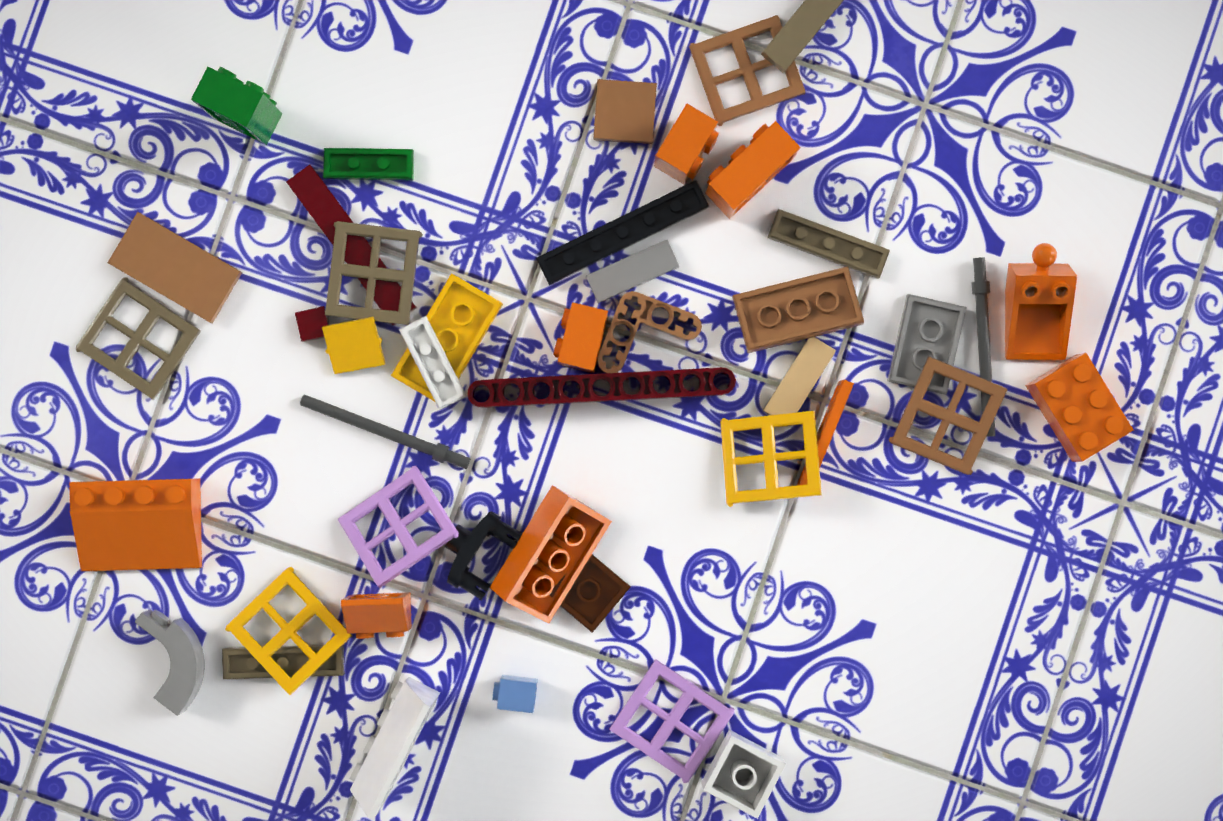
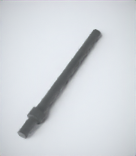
M985 257L973 258L974 282H971L972 294L975 295L979 371L981 378L992 382L987 294L990 293V281L986 279ZM981 391L983 414L991 395ZM995 419L986 437L995 436Z
M305 394L301 398L300 405L431 455L435 461L440 463L446 461L464 469H467L471 458L449 450V446L441 443L435 445Z

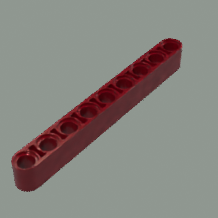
M722 367L488 379L473 382L468 388L467 396L473 405L481 408L722 396L733 390L736 379L731 370ZM721 373L728 377L729 386L727 389L719 390L714 386L713 378L716 374ZM688 375L696 376L700 383L698 390L693 392L686 390L683 385L684 378ZM661 376L668 379L670 388L667 392L658 393L655 391L653 381L657 377ZM629 378L638 380L640 383L639 392L633 395L627 394L623 390L624 381ZM606 380L610 384V391L607 395L598 396L594 393L593 385L596 381ZM575 381L580 385V393L576 397L569 398L565 396L563 388L567 382ZM538 383L549 385L550 394L547 398L537 399L534 396L533 391ZM511 384L517 385L520 389V395L514 401H508L504 396L505 388ZM479 386H486L490 391V397L485 402H478L474 397V392Z

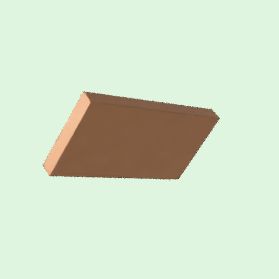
M140 212L136 213L107 262L212 324L243 273Z
M848 266L732 296L747 353L864 324V318Z

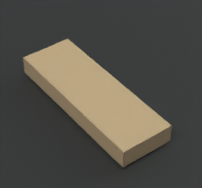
M816 337L808 338L763 411L769 415L798 412L836 350Z

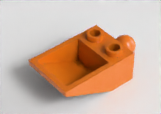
M1041 243L1034 248L1032 252L1034 263H1008L1005 288L1006 360H1066L1077 275L1069 264L1054 263L1057 258V251L1051 244Z

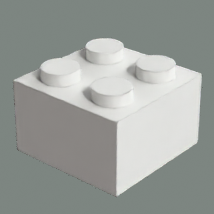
M729 729L701 782L702 788L711 795L758 819L786 763L779 755Z

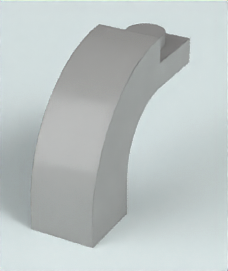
M147 610L139 615L135 623L160 641L166 648L170 658L169 675L153 698L178 716L187 710L201 688L205 670L203 649L194 630L182 618L174 620L169 624V618L162 612Z

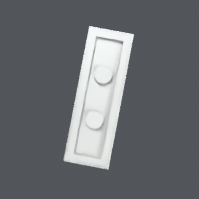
M424 316L399 329L439 410L467 397L428 318Z

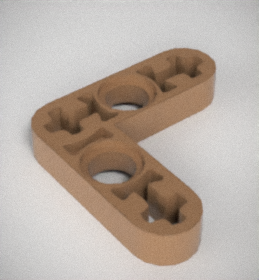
M627 292L620 299L598 355V366L604 373H618L621 371L640 323L679 339L689 341L695 339L701 332V321L693 313L638 292ZM633 297L638 299L637 304L641 306V309L634 310L631 319L637 320L635 325L627 320L618 319L620 313L624 317L626 316L628 307L624 305V302L631 301ZM656 308L667 310L669 319L665 324H656L652 320L651 315ZM674 312L680 314L677 319L680 322L686 323L688 319L693 320L692 325L696 327V331H690L688 335L683 334L684 328L676 324L674 331L668 329L673 321ZM626 325L630 329L631 334L626 341L621 342L614 338L613 330L616 326ZM609 341L616 346L626 347L624 353L618 350L616 360L620 361L618 366L613 365L611 369H607L606 362L602 360L604 356H610L613 347H607Z

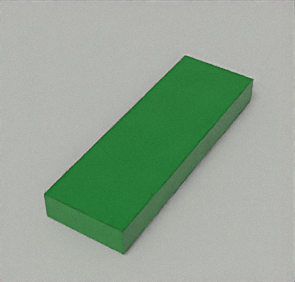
M324 148L323 178L414 180V150Z

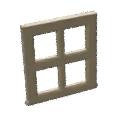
M335 222L333 224L335 236L325 315L350 319L374 317L376 322L409 325L419 240L423 236L422 232L349 222ZM347 235L373 238L370 266L344 264ZM381 239L407 242L403 270L378 268ZM342 276L368 279L365 307L339 305ZM376 280L402 283L398 311L373 309Z
M124 277L76 345V351L83 352L155 400L201 330L129 283V279ZM126 295L149 310L135 332L112 317ZM160 318L183 333L170 354H167L146 340ZM107 323L130 338L116 360L93 345ZM141 346L164 361L151 382H148L127 368Z

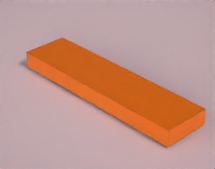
M845 379L838 381L817 432L819 468L854 383ZM806 462L796 486L808 484Z

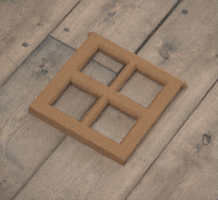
M778 15L696 44L690 43L689 48L714 118L718 121V126H722L724 122L806 93L795 61H793L785 71L790 86L763 95L755 72L770 67L773 64L767 59L752 64L743 40L770 31L772 38L782 29ZM732 45L740 68L713 77L705 54ZM743 76L751 100L724 109L716 85Z
M928 356L894 435L889 438V442L966 475H971L973 473V464L1008 389ZM934 373L959 382L948 408L923 399ZM966 386L991 395L979 422L955 412ZM917 411L942 420L931 446L906 437ZM949 424L974 433L962 459L938 450Z

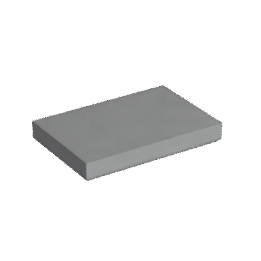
M907 294L887 381L915 387L928 356L954 366L967 307ZM934 373L927 391L946 395L950 378Z

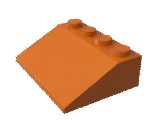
M200 478L69 482L70 516L81 571L202 568Z

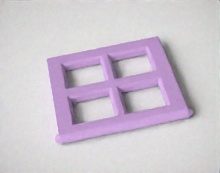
M412 466L409 471L338 518L339 523L379 588L451 539L457 538L459 534L417 466ZM411 484H414L425 503L401 519L389 499ZM379 507L390 527L366 542L355 522ZM430 510L442 530L417 546L406 526ZM396 534L407 554L383 570L371 550Z
M655 659L609 730L682 778L683 783H687L735 713V709L733 707L728 708ZM659 676L683 691L670 713H667L645 698ZM694 699L718 715L704 737L680 721ZM640 704L664 720L651 742L626 726ZM674 728L699 743L685 765L661 750Z

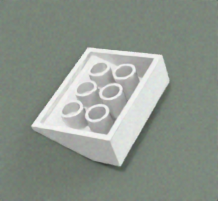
M408 677L404 683L398 681L390 697L395 700L391 709L385 708L377 722V725L381 727L377 737L371 735L363 750L364 753L368 754L363 765L357 763L349 778L354 781L350 788L351 793L367 818L374 820L386 802L440 695V692L411 677Z

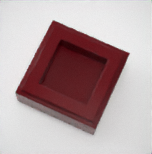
M325 306L295 312L301 342L324 338L322 327L330 325L328 316L325 315Z

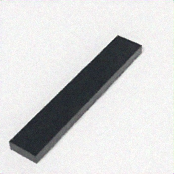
M697 180L537 257L536 260L550 286L708 209L709 204Z

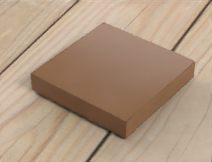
M597 79L593 139L598 141L653 144L657 83Z

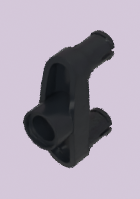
M490 511L472 532L458 524L455 527L459 533L458 537L451 539L444 546L457 555L449 572L447 583L455 588H463L481 601L486 593L476 586L487 592L491 584L471 573L468 566L486 536L492 535L513 549L517 541L508 537V534L517 540L523 534V532H519L500 520L501 516L493 511Z

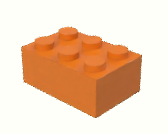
M776 121L769 127L766 123L753 134V139L748 147L744 144L741 145L730 156L731 159L728 161L729 165L726 168L720 165L708 177L709 180L706 182L708 187L705 194L729 219L795 158L801 148Z
M1087 353L1074 355L1025 385L1072 462H1083L1134 431Z

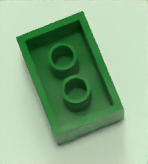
M207 66L191 100L213 119L267 145L282 116V113L276 107L277 102L270 99L271 96L265 93L264 89L248 80L244 84V82L236 78L237 75L223 67H219L217 71Z

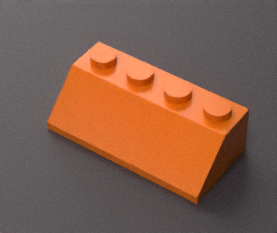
M552 485L489 588L505 602L550 623L612 521ZM565 575L564 579L562 580L560 586L558 587L557 591L555 592L552 598L549 594L552 592L553 588Z

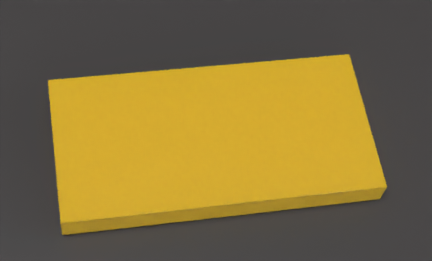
M451 273L426 317L457 378L460 379L502 308L503 303ZM407 347L391 376L435 402Z

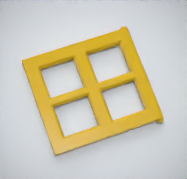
M814 411L733 420L721 419L726 503L729 507L738 503L822 496ZM803 424L805 450L776 453L774 427ZM761 429L763 454L735 457L734 432ZM806 459L808 484L779 487L777 461ZM764 463L766 489L738 491L736 465Z
M288 567L225 628L227 632H231L289 695H292L353 636L352 634H347V630L342 623L293 572V567ZM287 585L307 604L289 623L269 604ZM262 608L281 628L263 647L243 627ZM315 614L335 634L317 653L296 633ZM290 638L309 658L291 678L271 657Z

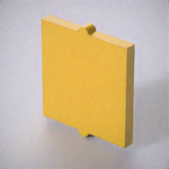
M374 317L322 327L327 345L325 352L330 356L334 374L386 364L381 347L383 339L378 335Z

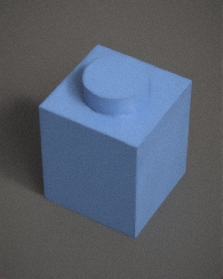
M502 675L500 682L494 683L492 700L498 701L497 709L533 713L538 679Z

